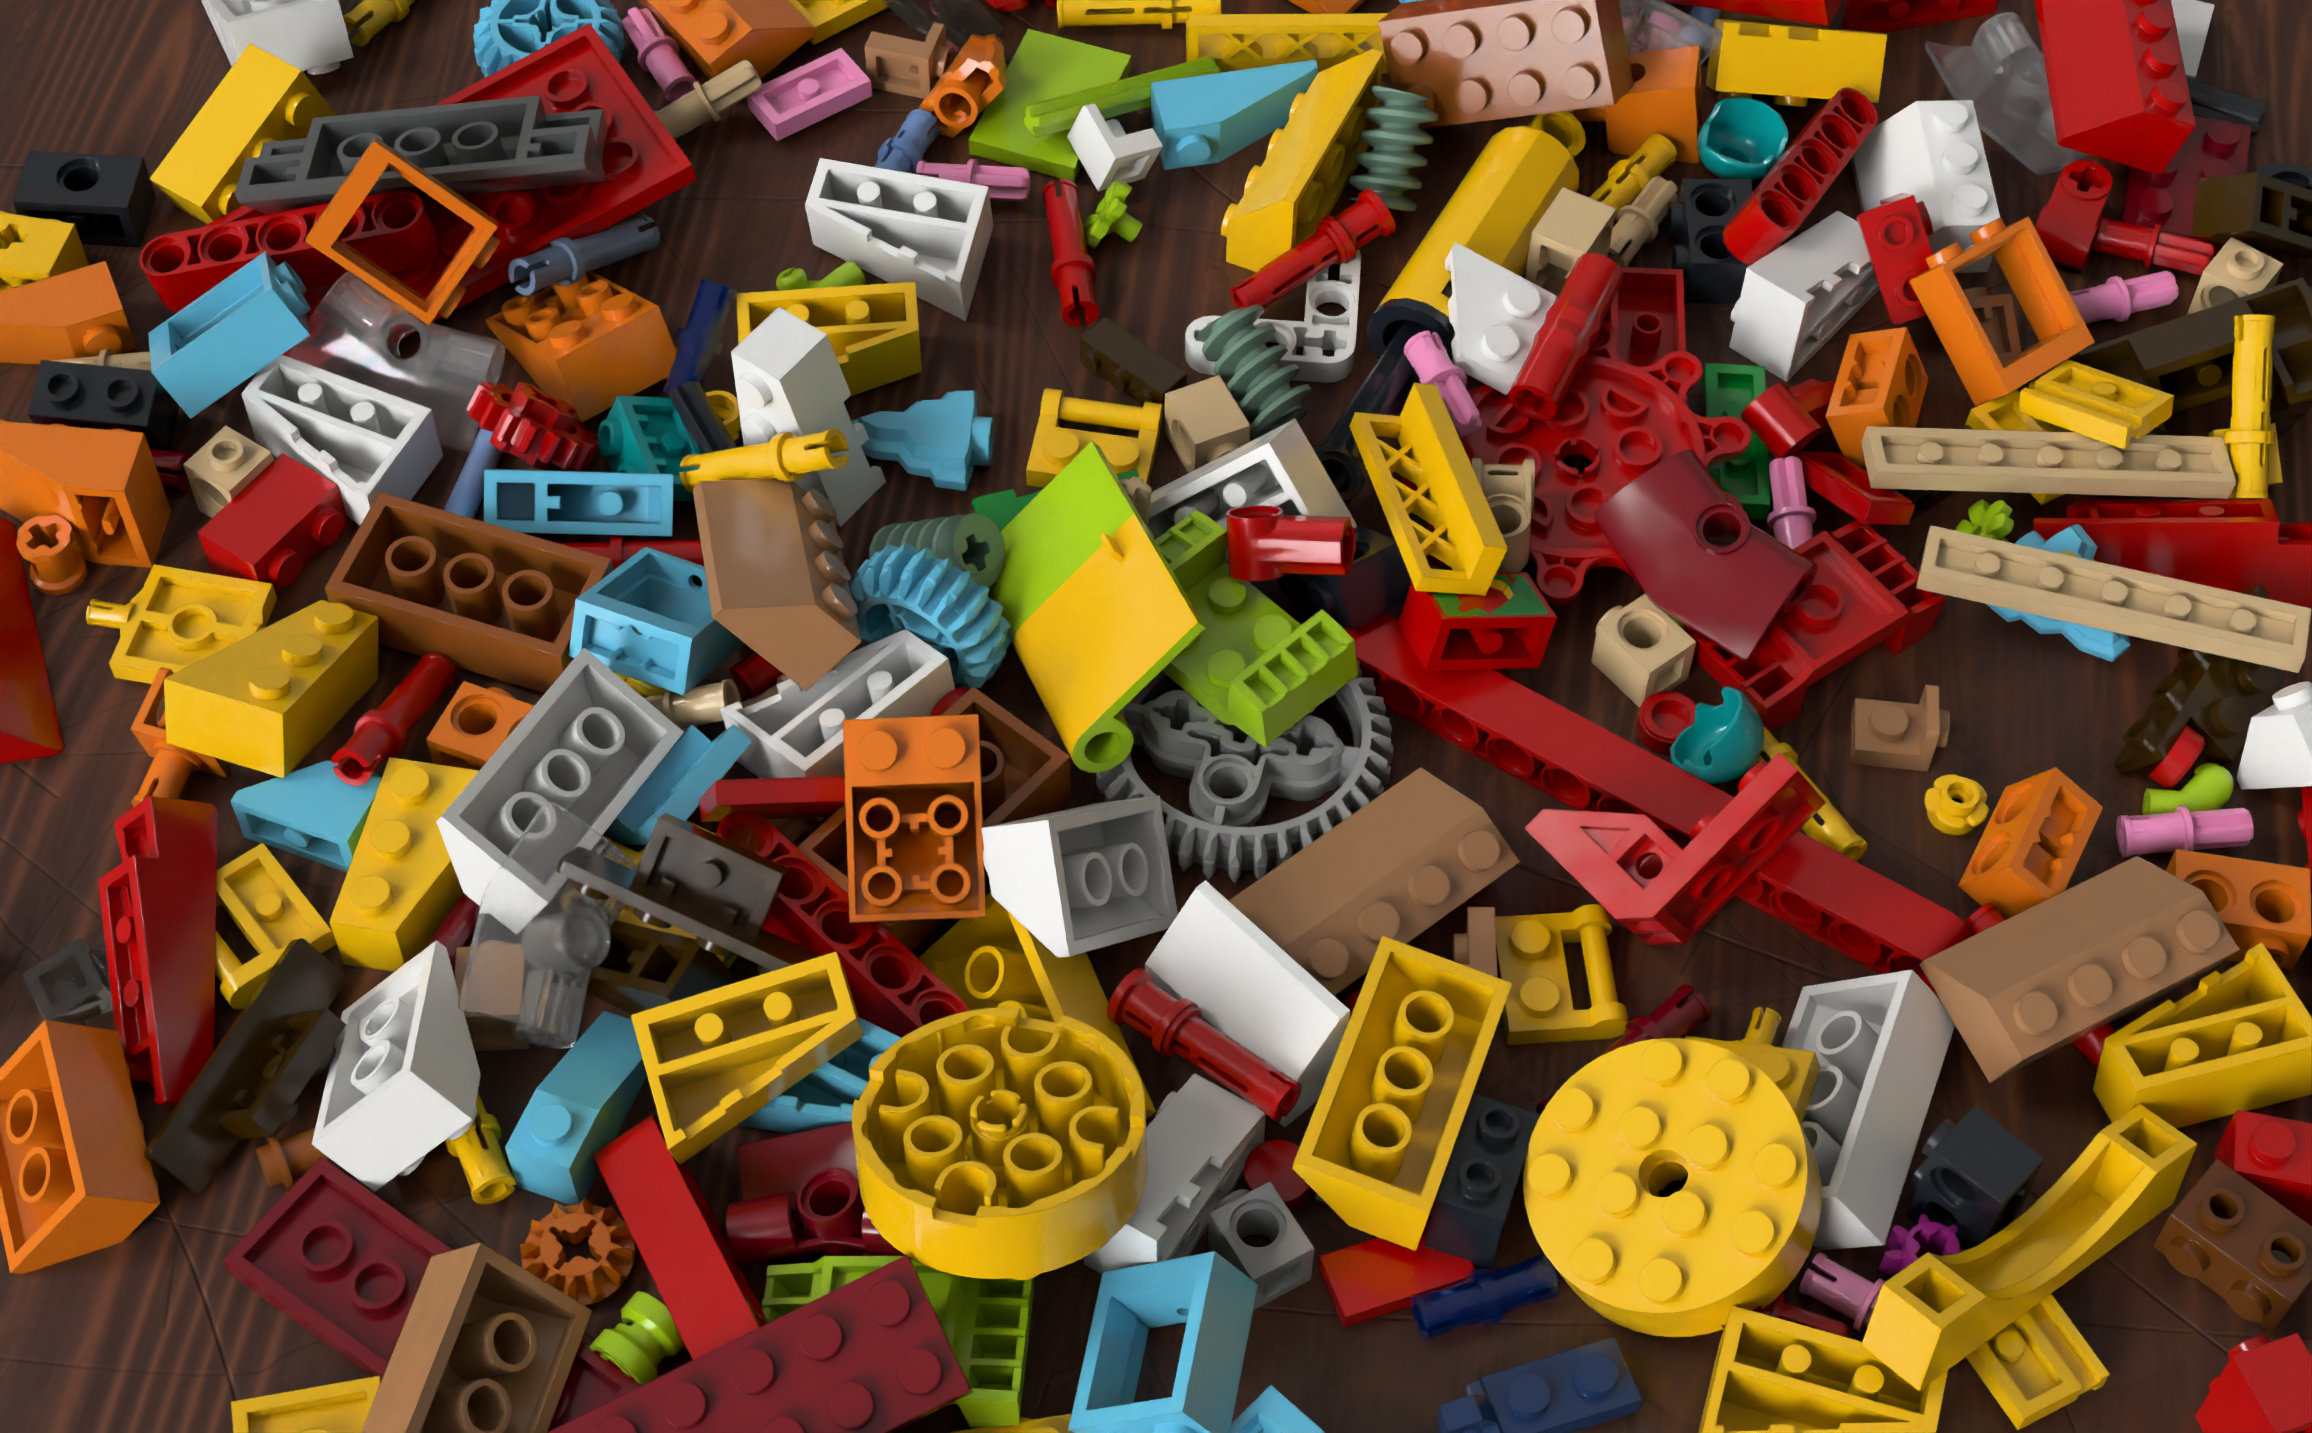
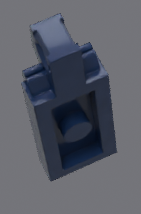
M1614 1336L1483 1376L1480 1380L1465 1386V1397L1439 1406L1436 1425L1439 1433H1572L1639 1411L1642 1398Z

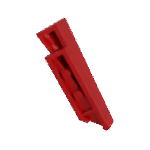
M2271 499L2080 500L2068 505L2066 518L2038 517L2033 520V531H2037L2046 541L2062 530L2079 523L2097 545V551L2093 558L2096 562L2142 572L2157 571L2160 576L2224 590H2234L2235 592L2261 584L2269 593L2266 599L2312 608V522L2280 524Z
M0 518V763L58 755L64 750L23 562L16 546L17 536L15 527L11 521L5 518Z
M149 796L114 821L123 863L98 879L115 1030L119 1033L125 1061L130 1069V1079L149 1082L155 1088L156 1096L154 1101L158 1105L176 1106L214 1052L218 812L216 807L209 803Z

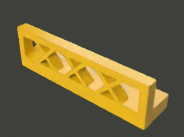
M1388 13L1188 14V20H1186L1187 62L1207 56L1215 59L1217 67L1221 68L1222 73L1316 60L1319 73L1371 49L1384 52L1378 21ZM1384 53L1382 74H1389Z
M1414 383L1400 416L1355 412L1349 425L1415 590L1486 596L1508 547L1437 385ZM1376 436L1397 438L1401 449L1397 451L1376 438ZM1394 471L1416 484L1418 489L1414 491L1394 479L1392 473ZM1411 512L1432 524L1435 531L1433 533L1412 521L1408 515ZM1428 554L1450 566L1452 570L1430 569L1426 556Z

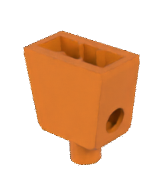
M1688 46L1628 54L1634 83L1629 91L1615 105L1573 110V115L1579 122H1606L1608 149L1614 154L1632 156L1650 135L1660 134L1668 138L1677 150L1676 161L1699 163L1697 140L1703 126L1699 46Z

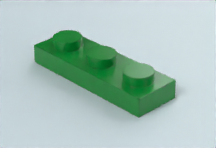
M1705 363L1702 376L1703 417L1731 416L1741 419L1740 415L1745 408L1766 391L1765 366ZM1751 430V443L1740 457L1735 460L1717 463L1708 467L1707 470L1722 491L1730 493L1740 501L1749 519L1767 520L1770 509L1768 449Z

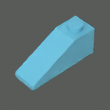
M1316 60L1151 82V126L1163 145L1159 154L1164 170L1221 162L1272 133L1277 128L1286 125L1289 121L1290 109L1296 95L1299 92L1306 93L1318 73Z
M484 469V522L520 533L673 536L674 474Z
M603 1011L536 1088L505 1146L517 1187L569 1205L580 1204L583 1198H586L600 1170L594 1158V1152L616 1138L647 1077L631 1019Z

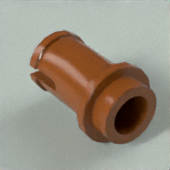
M316 1126L277 1140L273 1134L267 1137V1145L256 1148L260 1165L270 1188L282 1183L286 1189L292 1187V1179L304 1175L320 1157L331 1164L335 1163L312 1145Z

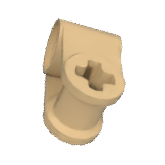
M1472 458V468L1508 547L1497 572H1519L1527 564L1530 553L1531 515H1533L1535 459H1525L1522 465L1484 464L1481 458Z

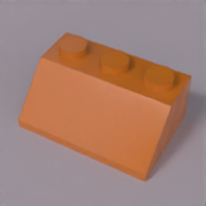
M637 0L642 9L647 8L651 11L662 30L676 40L679 48L710 80L742 60H748L761 79L817 34L815 28L787 0Z
M44 1020L0 1068V1228L10 1273L26 1274L121 1243L160 1204L158 1182L153 1175L150 1161L144 1156L147 1148L144 1139V1126L139 1118L130 1082V1069L125 1061L118 1031Z

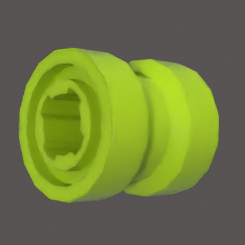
M637 1291L621 1309L623 1324L619 1323L613 1329H604L588 1348L600 1353V1356L605 1360H610L642 1386L656 1379L658 1376L657 1365L664 1357L675 1356L685 1343L666 1305L645 1292Z

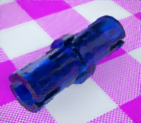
M700 279V286L685 328L679 327L675 339L680 341L666 384L662 388L664 393L670 395L675 387L689 380L699 382L703 388L714 354L721 355L724 343L719 341L733 299L737 295V290L716 282L713 283V281L708 279Z
M1544 1253L1501 1269L1498 1268L1487 1272L1485 1268L1481 1267L1469 1271L1468 1279L1437 1290L1434 1289L1422 1294L1413 1295L1410 1298V1303L1413 1306L1411 1308L1412 1315L1420 1335L1424 1340H1430L1451 1330L1481 1321L1485 1326H1490L1501 1322L1503 1314L1533 1303L1536 1304L1548 1299L1557 1298L1559 1296V1289L1556 1286L1559 1284L1552 1263Z

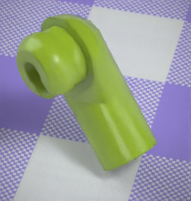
M846 261L822 280L808 281L805 271L794 267L781 272L776 279V286L779 291L865 284V276L862 270L852 261Z
M2204 763L2195 769L2194 777L2181 791L2147 788L2143 797V815L2174 813L2177 806L2184 805L2188 808L2189 812L2220 810L2231 798L2234 787L2233 777L2227 769L2218 764Z

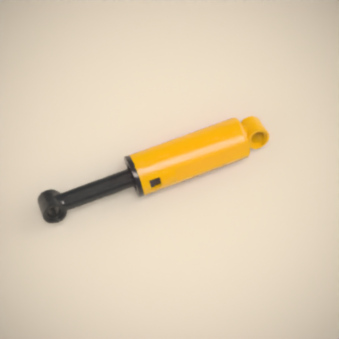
M1561 111L1538 114L1528 126L1507 127L1492 136L1373 313L1367 325L1368 342L1378 361L1323 444L1314 450L1346 506L1362 492L1365 484V464L1349 427L1354 413L1399 416L1413 384L1421 383L1414 367H1412L1404 354L1406 342L1419 332L1430 331L1431 335L1433 332H1436L1453 363L1451 342L1455 337V331L1449 322L1448 301L1452 295L1451 271H1445V259L1454 243L1457 242L1523 277L1526 273L1533 229L1562 187L1577 192L1579 188V169L1574 158L1583 150L1586 139L1581 123L1572 113ZM1376 436L1381 441L1384 439V437Z

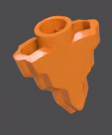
M972 34L961 48L953 63L924 98L919 109L926 110L936 117L937 122L934 125H940L941 135L954 138L964 128L973 124L978 114L1004 89L1007 83L1005 72L1007 64L1004 57L1003 41L995 34L986 35L985 37Z

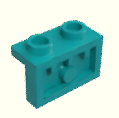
M617 395L607 419L601 422L597 434L599 451L606 457L611 472L674 474L673 501L694 502L693 493L688 492L682 485L679 472L698 470L699 468L697 466L683 468L680 467V463L685 456L701 454L674 408L671 398Z

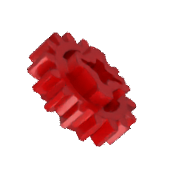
M484 381L483 384L479 383L466 408L469 411L468 416L479 421L478 426L480 428L493 432L489 442L501 452L509 453L524 460L532 467L541 470H548L551 462H554L565 470L571 467L577 471H582L583 468H587L599 445L595 434L585 430L586 426L583 423L573 420L576 410L571 405L524 382H518L514 391L502 383H498L497 386L489 381Z

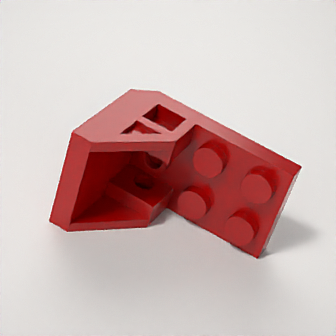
M1778 753L1769 763L1761 761L1753 766L1741 779L1738 785L1739 793L1721 811L1716 809L1709 812L1695 825L1690 834L1692 841L1684 849L1669 838L1645 814L1543 809L1524 829L1617 921L1647 945H1686L1826 802L1799 770L1783 755Z

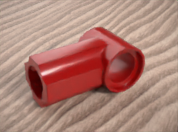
M1812 378L1789 389L1783 382H1778L1752 401L1741 413L1740 417L1775 459L1793 456V453H1798L1816 436L1831 430L1825 416L1835 382L1833 380L1820 382Z
M1265 505L1234 508L1226 513L1229 576L1233 579L1264 581L1280 578L1286 573L1347 575L1352 571L1353 558L1356 552V531L1351 524L1350 517L1284 515V510L1281 508Z

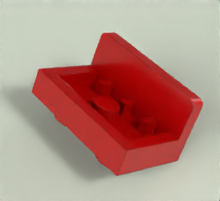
M1900 193L1880 200L1881 206L1857 215V222L1889 320L1894 325H1900L1927 315L1909 280L1930 269L1925 258L1933 254L1927 237L1933 234V227L1924 202H1916L1914 195Z

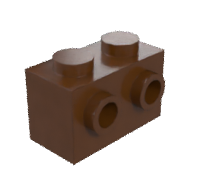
M2216 1159L2170 1214L2153 1245L2154 1248L2166 1256L2169 1263L2177 1271L2185 1276L2197 1278L2223 1297L2237 1315L2250 1322L2260 1324L2272 1334L2275 1333L2312 1287V1226L2218 1159Z

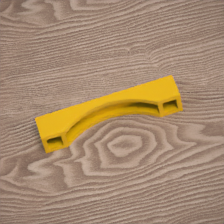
M2138 1104L2101 1130L2058 1181L2026 1212L2002 1231L1978 1246L1958 1254L1938 1256L1927 1252L1883 1283L1861 1346L1920 1391L2174 1203L2198 1143L2143 1105Z

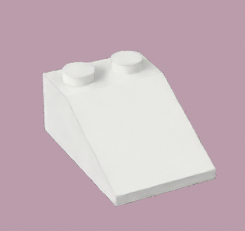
M201 0L231 66L235 64L249 43L302 71L307 70L309 74L313 75L334 71L340 67L339 61L354 58L339 0Z
M437 940L345 1009L341 1015V1020L347 1025L335 1041L336 1053L330 1063L312 1145L374 1192L398 1174L400 1176L410 1174L418 1167L429 1151L447 1138L449 1140L459 1138L468 1130L477 1115V1107L475 1105L481 1073L447 948Z

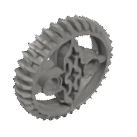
M1357 660L1358 676L1337 690L1332 697L1326 699L1348 726L1352 735L1353 747L1343 745L1342 740L1336 737L1333 728L1326 721L1307 714L1294 724L1293 728L1285 731L1270 746L1265 748L1235 725L1223 724L1185 690H1172L1163 693L1153 700L1165 689L1176 684L1163 671L1150 681L1121 710L1132 731L1133 744L1142 746L1143 750L1149 754L1152 763L1160 771L1173 776L1192 779L1189 791V806L1194 817L1180 812L1160 799L1169 857L1174 854L1178 856V865L1183 873L1194 863L1203 865V873L1207 880L1216 872V869L1228 870L1229 877L1233 883L1240 877L1241 871H1253L1254 876L1259 880L1266 875L1267 869L1276 868L1384 792L1385 785L1389 783L1391 767L1388 764L1392 762L1393 745L1391 744L1392 727L1389 723V718L1385 717L1386 707L1383 703V697L1375 696L1376 687L1374 686L1373 678H1362L1359 660ZM1131 753L1116 767L1096 773V785L1100 794L1105 795V802L1157 796L1137 774L1132 763ZM1341 786L1329 799L1306 814L1281 823L1254 827L1266 807L1269 795L1295 801H1311ZM1221 796H1232V797H1235V798H1233V799H1224V798H1221Z

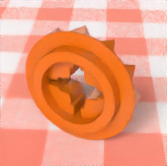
M585 1197L580 1204L566 1207L555 1202L550 1214L540 1221L532 1220L530 1233L525 1243L520 1244L523 1269L584 1306L597 1303L618 1290L630 1274L635 1259L633 1237L626 1223L618 1216L612 1205L607 1208L596 1206ZM585 1237L589 1238L590 1252L596 1258V1261L590 1257L586 1260L581 1256H575L569 1263L565 1262V1252L563 1246L558 1241L561 1240L565 1243L568 1240L573 1244H578Z

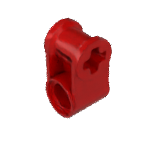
M2079 160L2065 166L2048 204L2043 206L2035 225V229L2051 260L2054 263L2081 272L2094 245L2101 224L2102 210L2110 194L2113 182L2110 172L2104 166L2094 161Z

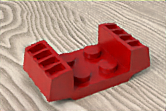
M1856 520L1834 532L1824 530L1793 549L1817 564L1818 569L1815 578L1804 597L1794 609L1788 613L1782 610L1779 611L1748 661L1743 662L1691 628L1686 625L1683 626L1684 631L1696 641L1693 658L1722 688L1731 686L1742 691L1758 712L1763 725L1770 732L1799 717L1808 686L1883 641L1896 655H1899L1931 632L1947 600L1944 594L1917 589L1919 572L1906 561L1907 559L1903 555L1901 556L1888 544L1887 539L1882 538L1869 524H1863Z

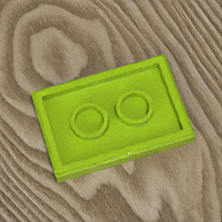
M1028 29L1005 71L1007 83L1004 89L986 106L968 140L969 154L1016 167H1025L1031 171L1069 179L1074 182L1082 167V163L1067 138L1071 129L1038 138L1033 137L1023 121V117L1026 115V107L1033 103L1126 79L1131 71V55Z

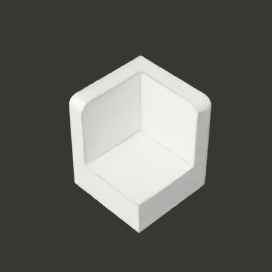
M1094 103L1082 107L1067 135L1070 144L1097 191L1107 189L1117 179L1125 183L1144 179L1163 147L1153 128L1126 135L1119 121L1115 119L1105 121Z

